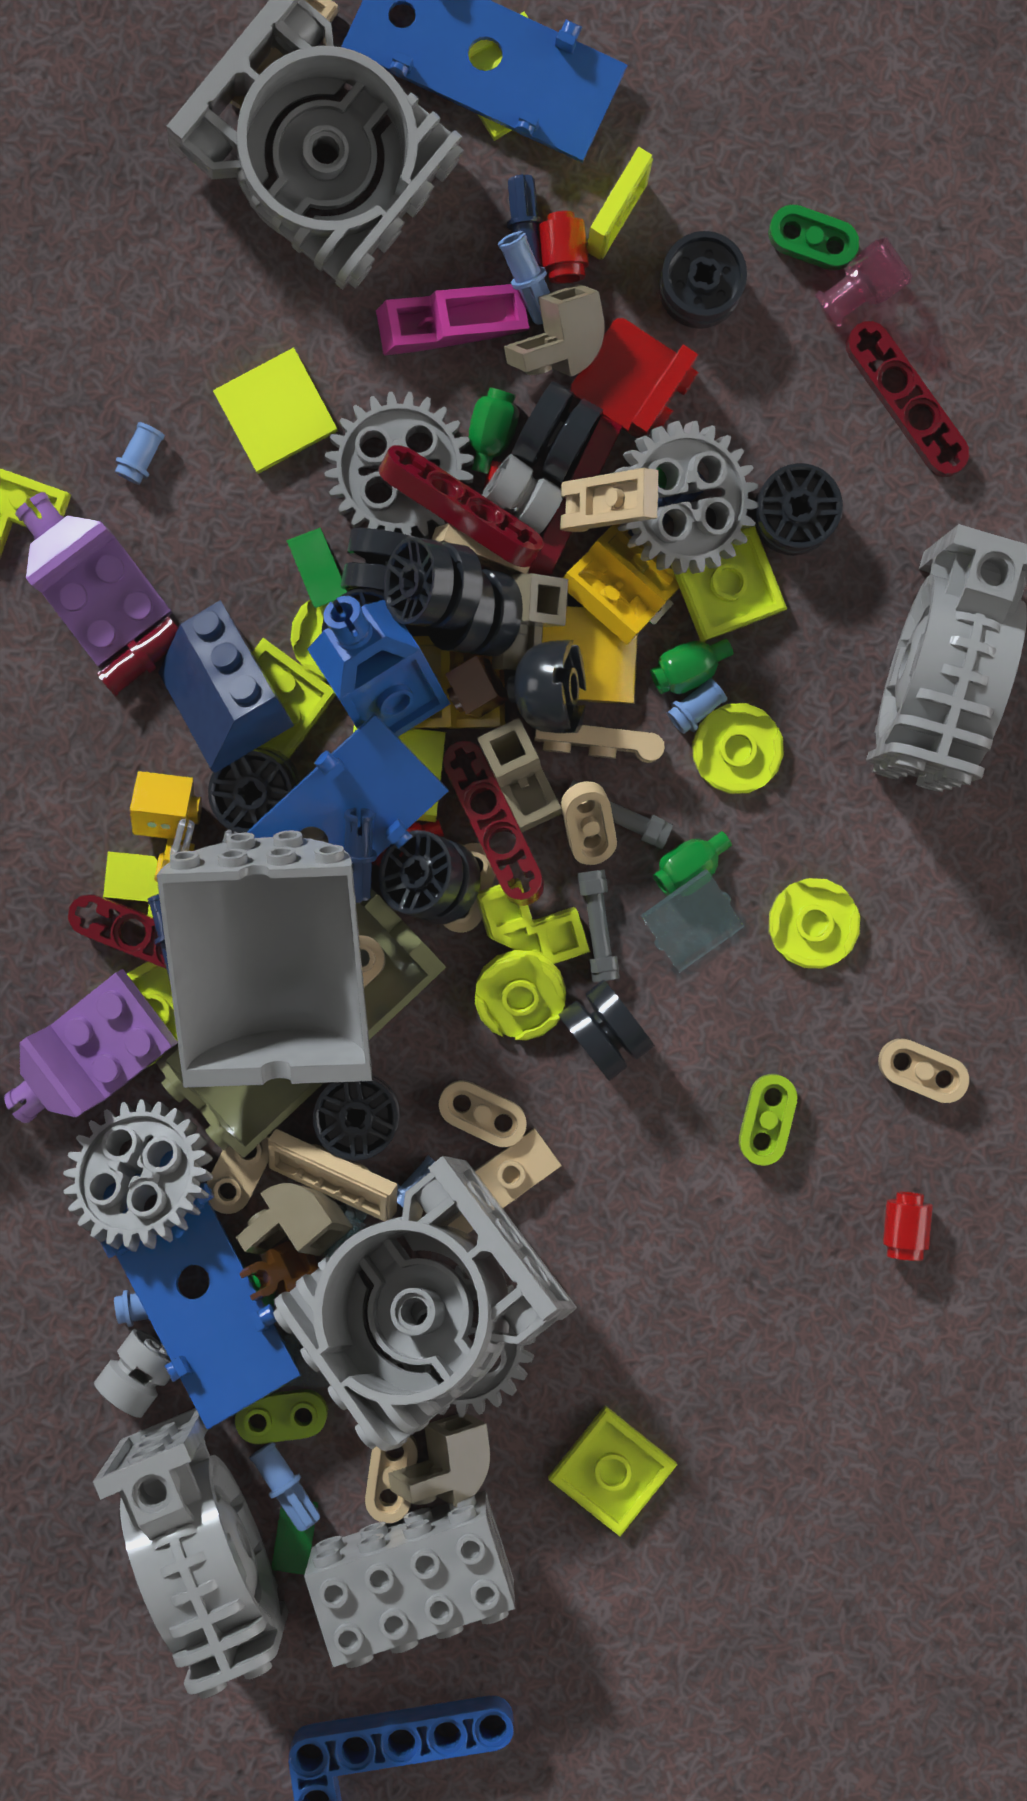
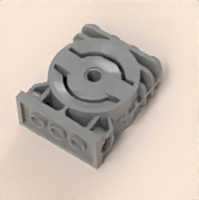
M269 0L167 125L168 145L171 150L182 159L188 158L211 179L237 177L239 186L258 216L269 227L292 243V248L298 253L303 252L308 256L318 270L321 272L324 270L335 279V284L342 290L348 284L355 289L359 286L372 269L371 265L375 261V258L372 257L373 253L377 248L385 253L402 232L400 229L405 224L401 220L406 213L413 218L430 198L429 194L434 188L431 182L435 177L443 182L458 164V158L464 151L459 146L462 136L456 130L451 133L439 123L441 118L434 111L429 114L418 105L419 99L412 92L407 95L395 78L384 67L354 50L335 47L333 45L331 22L305 0ZM323 39V46H317ZM271 48L278 49L284 56L274 61L259 75L256 70L271 53ZM345 84L353 86L341 102L332 100L310 101L298 106L283 119L274 138L272 153L274 170L278 179L267 191L263 186L269 176L265 164V144L268 133L277 117L289 106L300 100L317 96L334 97ZM235 96H245L236 132L219 115ZM387 114L392 123L380 136L384 152L383 172L380 182L372 195L363 204L344 214L335 216L315 215L313 219L304 217L310 207L321 210L344 207L355 201L366 190L373 178L377 163V146L372 131ZM321 144L330 145L337 152L338 158L333 163L322 164L314 158L313 149ZM228 154L236 159L234 161H223Z
M960 524L923 552L919 570L929 572L930 574L922 584L903 627L887 677L878 722L874 731L877 747L868 751L866 758L867 762L874 764L872 772L892 779H899L900 776L907 777V775L918 777L917 786L937 792H943V789L952 790V787L961 788V785L970 786L972 781L982 779L985 768L979 766L986 752L991 750L993 738L1007 705L1021 657L1027 623L1026 603L1021 601L1027 584V544Z
M446 1156L440 1157L428 1167L431 1172L405 1192L402 1217L374 1224L354 1234L331 1257H325L319 1262V1268L311 1275L305 1274L297 1280L294 1289L290 1292H283L274 1299L277 1309L273 1314L276 1321L287 1333L295 1334L303 1346L300 1349L302 1357L314 1371H321L330 1384L328 1387L329 1395L342 1410H349L358 1423L355 1426L358 1436L370 1449H374L377 1446L383 1451H388L401 1447L407 1442L409 1436L416 1431H421L429 1424V1420L450 1407V1403L480 1381L499 1358L505 1343H530L557 1320H563L577 1309L576 1305L466 1160ZM423 1209L427 1213L424 1217H422ZM463 1214L478 1234V1239L476 1240L469 1234L448 1225ZM404 1236L413 1251L425 1250L442 1254L456 1262L467 1273L475 1287L479 1306V1319L474 1342L468 1337L473 1321V1301L470 1291L462 1278L453 1268L440 1261L422 1258L411 1259L396 1238ZM495 1259L511 1280L518 1284L517 1288L511 1293L508 1291L504 1275ZM362 1269L374 1284L369 1297L367 1312L369 1327L377 1344L389 1356L400 1362L411 1365L432 1364L444 1380L442 1383L431 1372H413L394 1365L376 1348L366 1323V1301L370 1288L361 1274ZM417 1299H421L426 1304L428 1312L426 1319L421 1324H417L411 1316L412 1304ZM509 1326H511L516 1334L508 1333Z
M196 1408L121 1439L93 1480V1485L100 1500L119 1492L121 1496L120 1519L125 1546L145 1605L159 1634L172 1652L176 1667L189 1665V1670L184 1680L187 1693L191 1695L198 1693L200 1698L204 1699L225 1689L227 1681L244 1675L245 1679H252L272 1668L270 1661L278 1653L289 1610L285 1601H279L277 1593L278 1584L273 1576L262 1539L249 1507L225 1464L217 1456L209 1455L203 1438L207 1429Z

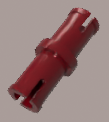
M167 616L161 624L137 643L134 639L126 645L129 649L101 672L96 673L97 676L116 697L121 690L146 670L150 674L157 668L154 664L167 654L178 627Z

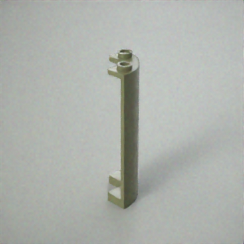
M372 887L369 900L356 903L359 936L363 935L373 938L381 945L385 953V965L382 972L364 988L369 1040L446 968ZM360 950L362 967L369 963L370 956L366 950ZM178 1043L156 1061V1064L166 1077L161 1084L168 1093L179 1103L185 1098L188 1099L201 1111L210 1124L205 1130L208 1136L222 1150L231 1146L243 1158L323 1084H291L289 1079L276 1078L266 1081L263 1085L184 1088Z

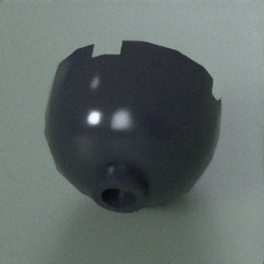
M573 640L549 641L539 643L530 648L518 662L515 675H510L508 678L507 692L509 701L516 703L521 717L529 726L539 731L558 734L578 733L582 727L586 705L577 706L579 688L586 691V677L580 648L578 645H572Z

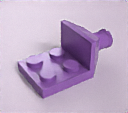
M45 492L38 493L30 498L31 502L41 513V519L38 518L32 508L28 507L26 503H23L17 509L15 515L20 521H23L34 536V541L30 543L26 579L31 586L44 595L99 668L127 648L126 645L133 639L136 641L173 613L113 533L101 521L68 515L64 518L50 502V498Z
M122 969L115 972L50 1026L27 1036L20 1042V1074L25 1081L5 1094V1104L9 1110L17 1103L27 1100L26 1104L12 1114L23 1123L32 1121L44 1108L50 1112L78 1117L112 1096L174 1047L178 1041Z

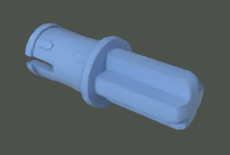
M518 231L504 237L499 241L498 246L503 252L514 277L511 282L513 288L520 291L533 322L539 325L543 324L538 297L550 293L544 280L547 273L544 267L538 266L527 241L526 233Z
M274 1442L268 1443L254 1452L249 1459L251 1462L253 1461L271 1489V1492L268 1494L271 1499L276 1497L295 1528L300 1532L304 1531L320 1519V1513L300 1484L301 1475L299 1473L294 1475L275 1447L276 1444Z

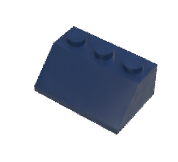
M221 600L180 624L158 673L213 773H216L293 727L294 723Z

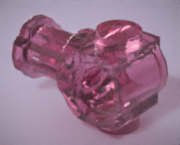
M883 237L879 240L876 239L856 254L855 258L848 263V267L845 268L847 275L825 293L819 291L814 296L838 328L843 324V318L864 302L872 306L889 299L909 284L913 275L889 239Z

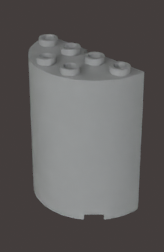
M294 830L278 832L273 837L255 838L254 834L243 832L227 836L225 843L204 847L195 851H181L172 854L170 862L157 873L183 1087L263 1085L266 1081L276 1078L289 1079L291 1084L372 1081L351 857L344 850L343 846L302 838V833Z

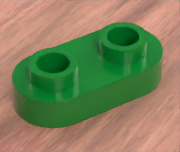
M792 204L780 208L774 214L769 225V240L777 251L827 270L835 271L847 267L859 250V236L852 225L800 205ZM788 225L795 226L799 231V237L795 239L787 238L783 233V228ZM831 240L839 242L842 246V252L831 254L826 248V243Z

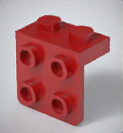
M617 318L604 334L601 348L595 359L573 381L571 391L578 400L584 398L603 409L602 416L623 425V430L638 439L648 436L650 430L665 426L673 413V410L667 406L677 392L684 396L699 374L693 368L699 354L684 344L676 353L625 318Z

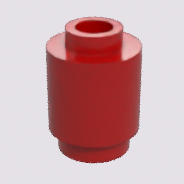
M557 211L548 214V220L539 225L542 263L545 271L548 273L549 282L565 284L583 280L585 278V268L589 266L585 221L575 217L573 211Z
M900 1191L896 1193V1199H888L886 1201L883 1244L887 1246V1257L908 1261H921L924 1259V1250L929 1249L933 1209L932 1204L924 1202V1194Z

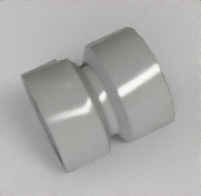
M511 454L496 470L482 493V496L533 528L539 535L548 525L563 500L559 486L543 476L538 479L533 478V469Z
M134 1328L117 1350L120 1359L110 1360L94 1381V1385L100 1394L114 1406L129 1415L141 1418L158 1395L155 1387L157 1385L165 1386L169 1381L170 1376L165 1365L170 1363L171 1360L160 1341L147 1332ZM136 1367H138V1368L141 1369L143 1372H145V1374H143L141 1371H139Z

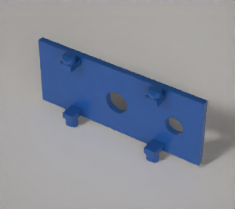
M363 0L341 46L371 58L389 73L409 81L581 163L584 162L628 66L576 41L582 29L580 25L566 19L561 30L557 32L491 0ZM396 5H408L415 12V20L407 28L395 27L389 20V13ZM478 41H493L501 49V62L494 69L488 71L479 70L470 62L469 51Z
M374 713L332 753L328 750L323 752L314 763L317 767L246 833L254 834L255 838L273 837L276 833L282 831H301L307 827H316L325 832L328 837V843L340 845L344 848V812L348 809L356 808L358 827H360L361 808H365L375 813L372 849L377 852L378 856L390 844H395L400 849L411 839L412 835L407 829L448 792V788Z
M173 1150L163 1155L160 1160V1168L170 1163L173 1158ZM204 1182L200 1185V1188L206 1191L209 1197L203 1199L195 1198L193 1202L200 1210V1215L185 1214L183 1218L188 1226L186 1231L176 1225L171 1227L173 1241L168 1242L160 1235H156L155 1249H150L140 1239L136 1252L126 1248L124 1242L119 1249H114L106 1244V1240L101 1242V1245L109 1259L115 1255L117 1256L171 1360L170 1363L165 1365L171 1380L174 1382L179 1378L181 1379L206 1429L209 1430L302 1376L275 1325L277 1321L273 1314L275 1311L274 1307L271 1304L265 1307L262 1299L252 1301L250 1295L257 1292L249 1276L246 1278H241L240 1272L245 1267L209 1200L214 1198V1195L208 1184ZM116 1183L106 1188L103 1195L104 1200L113 1195ZM129 1208L125 1209L123 1211V1214H125ZM192 1265L203 1267L210 1279L206 1293L197 1299L186 1298L178 1287V1279L181 1272L186 1267Z

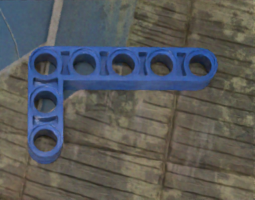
M489 1695L302 1726L295 1732L289 1751L288 1763L294 1801H310L306 1794L313 1790L325 1792L329 1797L328 1801H342L338 1776L500 1750L508 1745L513 1737L514 1726L511 1706L505 1699ZM497 1715L505 1723L499 1729L489 1730L481 1724V1721L486 1716ZM451 1722L459 1728V1732L454 1736L444 1737L439 1735L435 1728L441 1723ZM401 1729L409 1731L414 1739L406 1744H398L391 1739L390 1735L394 1731ZM351 1737H360L367 1742L368 1747L362 1751H352L345 1745V1741ZM306 1744H313L320 1748L322 1754L314 1759L307 1758L301 1754L299 1748Z

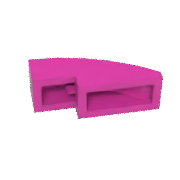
M512 284L437 290L430 296L385 300L376 310L384 355L418 352L488 340L524 332L529 329L525 302L520 291L514 289Z

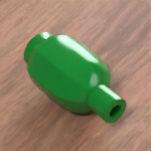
M489 388L488 395L481 397L476 402L468 436L470 445L476 451L471 470L488 474L493 458L503 454L509 448L519 419V410L514 405L516 395L499 389Z
M726 638L712 645L702 641L687 642L663 653L658 660L657 666L650 669V675L660 694L667 691L676 694L685 693L712 678L717 670L718 662L734 655V652Z
M723 831L708 841L690 839L676 846L661 858L659 871L653 874V878L661 891L668 897L675 892L678 894H689L715 873L718 867V856L730 848L732 843Z

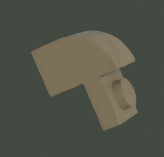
M577 284L538 297L545 333L505 345L504 350L507 364L524 371L527 375L543 374L555 369L568 376H574L592 363L601 348L604 338V317L599 291Z
M532 573L511 575L518 584L522 596V621L517 637L510 648L499 656H492V669L516 672L517 664L530 648L541 643L542 627L565 626L568 579Z
M520 718L477 738L521 832L562 814V808L542 770L539 757Z
M282 1183L271 1186L260 1193L269 1209L262 1210L253 1215L247 1222L248 1227L236 1239L245 1252L260 1255L282 1244L289 1238L298 1252L320 1256L352 1229L353 1226L332 1197L312 1188L292 1183Z
M467 1413L464 1417H459L456 1414L431 1422L425 1427L429 1460L388 1473L390 1490L411 1504H427L439 1497L445 1502L453 1504L454 1507H457V1503L477 1493L488 1473L490 1447L487 1424Z

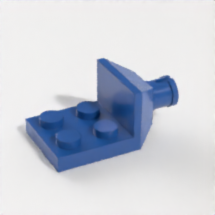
M341 596L336 598L343 609L341 614L337 612L332 602L326 606L323 617L328 628L317 637L307 650L357 729L375 713L399 737L451 704L420 647L405 625L393 619L385 600L361 607L355 598Z

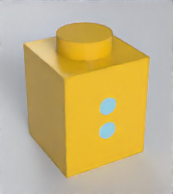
M138 771L130 806L133 835L175 839L179 821L186 819L181 839L184 841L189 820L194 822V824H199L201 817L202 797L195 796L193 778Z

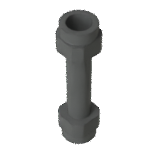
M573 779L570 787L580 782ZM610 801L614 823L642 835L641 841L663 849L673 824L655 815H652L649 819Z
M605 869L578 873L580 896L585 895L593 947L594 959H589L592 981L600 982L603 979L605 981L619 979L617 956H612L603 894L608 892Z

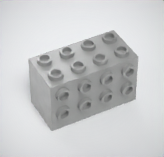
M486 1491L457 1503V1507L448 1503L432 1509L421 1508L406 1514L404 1518L394 1523L378 1522L345 1537L335 1536L325 1539L312 1547L304 1575L333 1667L346 1664L347 1668L358 1667L370 1662L373 1659V1654L391 1649L392 1653H402L417 1646L420 1639L435 1634L438 1639L448 1638L460 1633L464 1629L463 1625L481 1620L482 1624L495 1623L506 1618L509 1614L508 1611L515 1609L514 1578Z

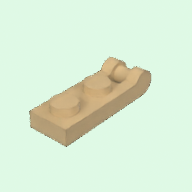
M639 468L562 482L561 497L566 499L565 514L561 515L560 530L584 532L590 528L657 519L658 470Z
M582 725L578 733L558 734L542 732L536 729L534 740L544 742V751L570 753L571 745L589 747V756L612 759L616 758L617 751L633 752L644 763L656 761L662 756L665 749L662 738L654 733Z

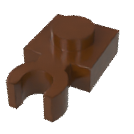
M288 1240L260 1254L263 1261L255 1262L244 1268L240 1272L241 1278H246L250 1275H255L259 1279L261 1284L260 1290L250 1295L252 1301H258L273 1294L275 1290H277L279 1295L283 1292H290L296 1287L297 1280L305 1274L311 1275L319 1266L314 1255L298 1252L292 1242Z

